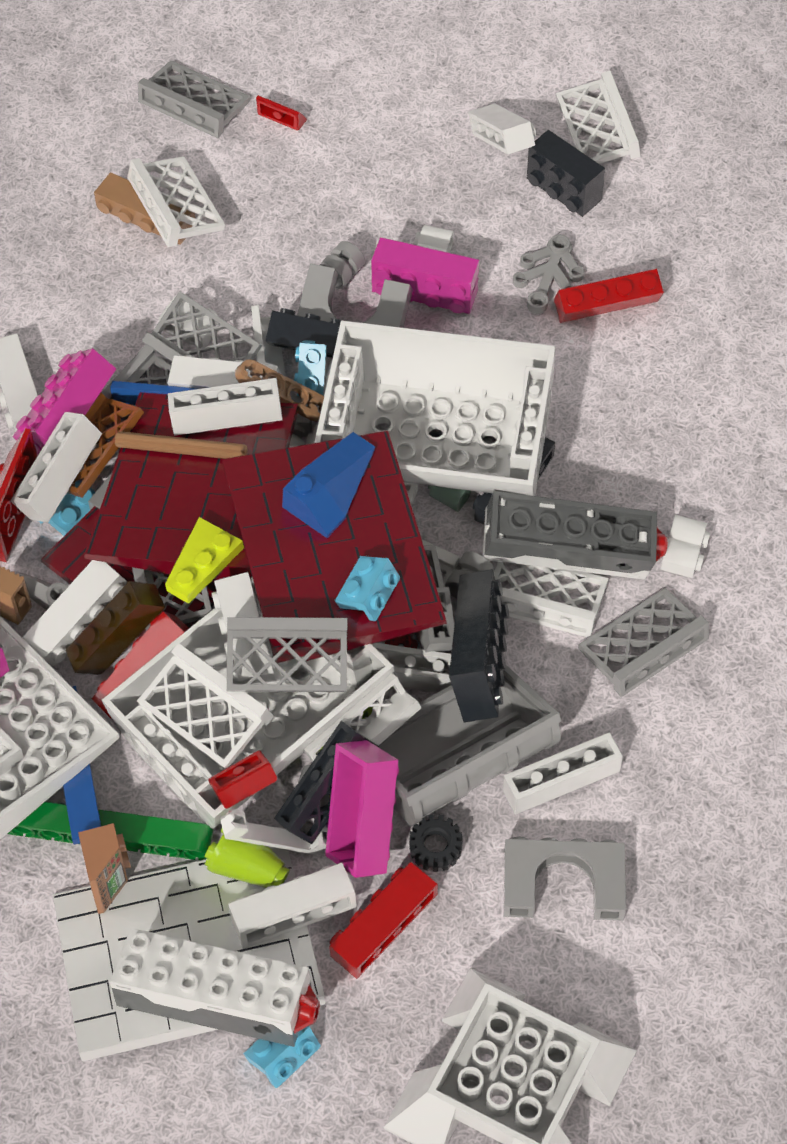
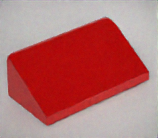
M259 95L256 97L257 113L260 116L297 131L301 129L307 120L303 114Z
M258 750L212 776L208 781L224 808L228 809L277 780V776L270 762Z

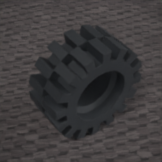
M434 814L428 815L427 821L423 817L419 825H413L409 835V849L412 859L415 858V863L418 866L422 864L423 869L427 871L431 867L433 872H438V868L441 867L443 871L448 870L449 864L453 867L456 864V859H459L461 856L463 842L462 832H459L460 827L458 824L453 825V819L449 817L445 821L444 815L440 814L438 819H434ZM433 834L441 835L446 839L447 846L441 852H431L424 845L426 838Z

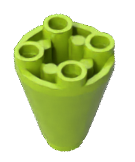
M223 828L220 831L223 833L218 843L213 841L205 854V858H207L205 866H207V870L263 888L283 884L290 872V869L284 867L285 863L268 846L225 839Z

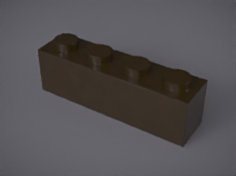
M129 581L69 645L65 651L75 673L102 674L165 608L155 584Z

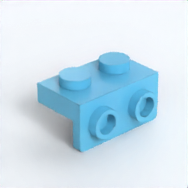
M304 340L300 343V346L296 347L295 361L299 362L294 381L324 396L327 346L325 344H315V341Z
M81 479L75 482L76 488L81 484ZM90 487L83 498L67 493L48 523L65 536L91 510L88 501L95 494V491Z
M360 556L335 602L339 608L363 610L370 621H376L396 587L400 576L389 558Z
M307 1026L299 1031L294 1047L258 1039L243 1054L253 1066L267 1076L275 1088H278L321 1045L311 1028Z

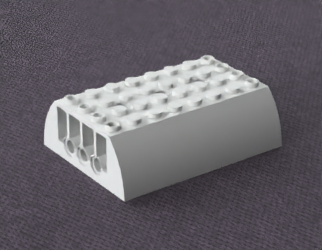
M341 321L314 443L342 439L352 432L357 435L382 432L376 426L380 423H387L390 425V428L385 431L389 432L400 471L406 483L486 493L500 491L536 496L551 403L555 346ZM438 429L443 434L440 437H432L429 435V432ZM486 436H493L497 439L492 444H486L482 441Z
M252 577L250 581L252 584L260 617H263L255 584ZM215 608L102 699L111 718L131 747L204 824L209 825L210 828H215L219 825L222 816L230 810L239 808L253 795L228 809L224 808L208 779L225 770V768L146 710L137 700L174 656L171 651L178 643L227 678V655L224 643L227 642V634L222 635L218 618L223 616L222 611ZM267 639L266 643L269 655L271 658H273L269 639ZM368 644L347 650V692L247 693L264 705L274 718L267 726L262 725L231 766L260 750L270 762L275 774H279L305 752L304 749L391 673L394 674V666L377 649ZM332 654V655H328V656H329L330 658H333L336 654ZM321 657L306 661V663L318 673L328 661ZM340 657L335 661L339 666ZM292 659L277 664L288 673L298 661ZM301 665L298 669L305 670L307 672L306 676L300 680L292 679L298 685H306L314 676ZM331 665L320 677L328 685H340V673ZM178 666L169 675L170 684L185 682L184 671ZM273 666L276 682L278 683L284 676ZM189 675L190 681L195 680L193 677ZM287 679L282 683L284 685H292ZM315 680L311 685L322 684L318 680ZM205 686L190 687L191 701L207 698ZM185 688L170 690L171 704L186 702ZM165 691L155 693L148 703L153 707L166 705ZM211 692L212 697L217 696L213 692ZM225 701L212 703L213 717L229 714L228 703ZM207 704L192 706L193 720L208 718ZM187 707L172 710L173 722L181 723L188 721ZM233 708L234 713H240ZM167 711L161 712L165 716H167ZM248 718L235 719V733L246 732L253 722ZM229 721L214 723L215 737L230 735ZM209 724L194 726V738L197 740L210 738ZM188 727L183 728L185 731L189 733ZM231 740L218 742L220 747L216 753L222 759H225L232 750Z

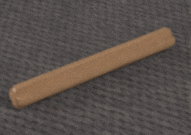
M122 431L115 435V445L120 448L224 459L243 456L248 453V448L245 444Z

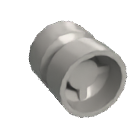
M341 241L332 250L331 255H328L320 265L335 268L339 274L335 288L342 289L351 280L352 275H355L365 264V258L363 253L354 244L348 241Z
M467 551L459 560L456 567L457 570L452 571L445 582V587H449L450 594L457 599L460 575L490 569L494 573V566L482 555Z

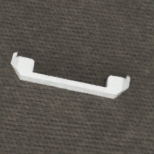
M230 810L221 817L225 839L314 855L326 852L327 827L322 829L311 845L286 829L246 822L245 813L242 811Z

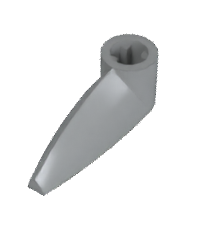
M14 571L20 577L24 576L29 597L46 610L68 588V585L64 583L51 585L36 577Z

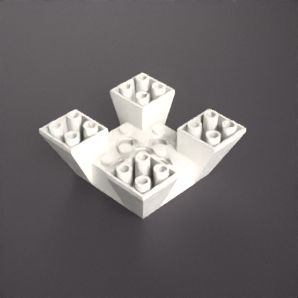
M470 968L442 1019V1022L460 1030L442 1065L413 1072L384 1129L412 1144H448L460 1121L502 1144H572L561 1129V1125L578 1091L610 1106L637 1050L581 1022L571 1026L523 1002L525 994ZM523 1041H530L535 1045V1047L531 1049L523 1048L520 1045V1043ZM480 1054H488L493 1059L488 1062L480 1061L477 1058V1056ZM515 1068L521 1074L515 1077L510 1076L506 1073V1070ZM537 1083H545L550 1087V1089L547 1091H539L535 1088L534 1085ZM502 1096L507 1102L499 1105L495 1104L491 1098Z

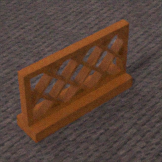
M100 392L85 415L102 433L96 443H99V447L91 451L84 463V469L77 474L67 493L81 498L84 497L119 448L115 445V437L108 443H106V439L120 431L130 432L144 413L140 407L106 398ZM130 414L127 420L121 422V418ZM115 422V426L107 430L105 429V426ZM99 457L97 462L91 465V460ZM84 478L78 488H76L75 482Z

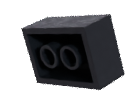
M547 130L534 141L535 146L528 148L526 178L533 186H538L547 192L550 198L557 199L569 211L576 212L583 217L602 200L605 167L550 130Z

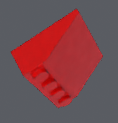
M25 428L8 453L5 463L0 464V561L6 563L26 516L11 502V499L38 457L31 429Z

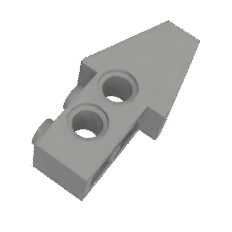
M425 545L424 549L447 624L414 633L421 649L425 650V653L435 651L449 654L452 652L454 633L449 587H444L435 545Z

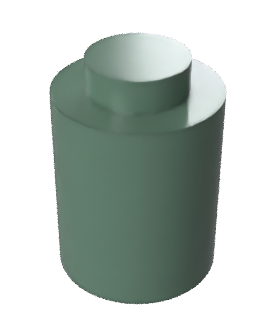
M428 485L430 490L429 496L456 512L461 510L471 494L470 490Z

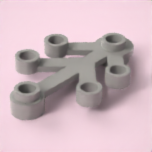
M554 235L548 241L547 247L533 253H524L520 258V265L522 268L530 270L517 272L513 275V285L517 288H524L527 286L528 281L542 276L537 291L532 292L527 300V308L534 314H541L547 310V293L553 278L561 289L575 287L570 284L559 268L560 259L569 269L568 276L571 281L579 282L584 277V269L578 266L571 256L572 244L565 235ZM550 257L548 263L533 268L535 262ZM527 259H528V260H531L532 262L526 263V262H524V260H527ZM578 272L580 273V275H574L572 273ZM522 278L524 281L519 282L517 279Z

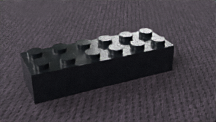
M492 569L459 576L449 678L464 723L496 718L499 714V705L503 704V694L500 687L505 685L502 669H506L503 652H507L504 635H508L506 619H509V609L507 602H502L500 596L503 595L500 579L495 580Z

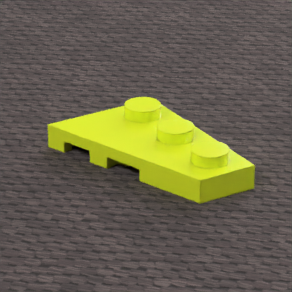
M199 517L165 583L167 592L189 604L244 549L243 541Z

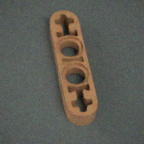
M251 359L245 360L236 368L235 377L239 383L276 378L280 402L298 404L297 414L311 421L319 422L321 413L317 411L318 407L315 405H319V410H322L323 395ZM246 369L250 370L251 378L248 376ZM290 391H295L299 394L301 398L300 403H296L291 399Z

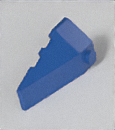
M350 433L303 468L283 488L282 507L328 538L345 520L362 476H364L375 451V446L356 433Z

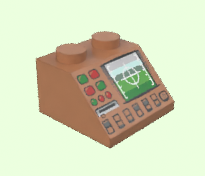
M114 823L78 832L98 914L104 913L124 887L128 881L125 869L131 868L123 834L116 835Z

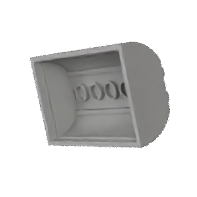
M507 665L506 669H502L505 685L500 687L503 694V704L499 705L498 717L464 723L451 685L420 702L421 709L379 745L380 749L398 759L399 773L396 778V802L393 808L410 826L419 823L423 817L451 801L456 802L465 797L468 792L497 775L513 770L519 763L536 753L543 751L545 748L550 749L560 742L561 731L559 723L561 718L559 712Z

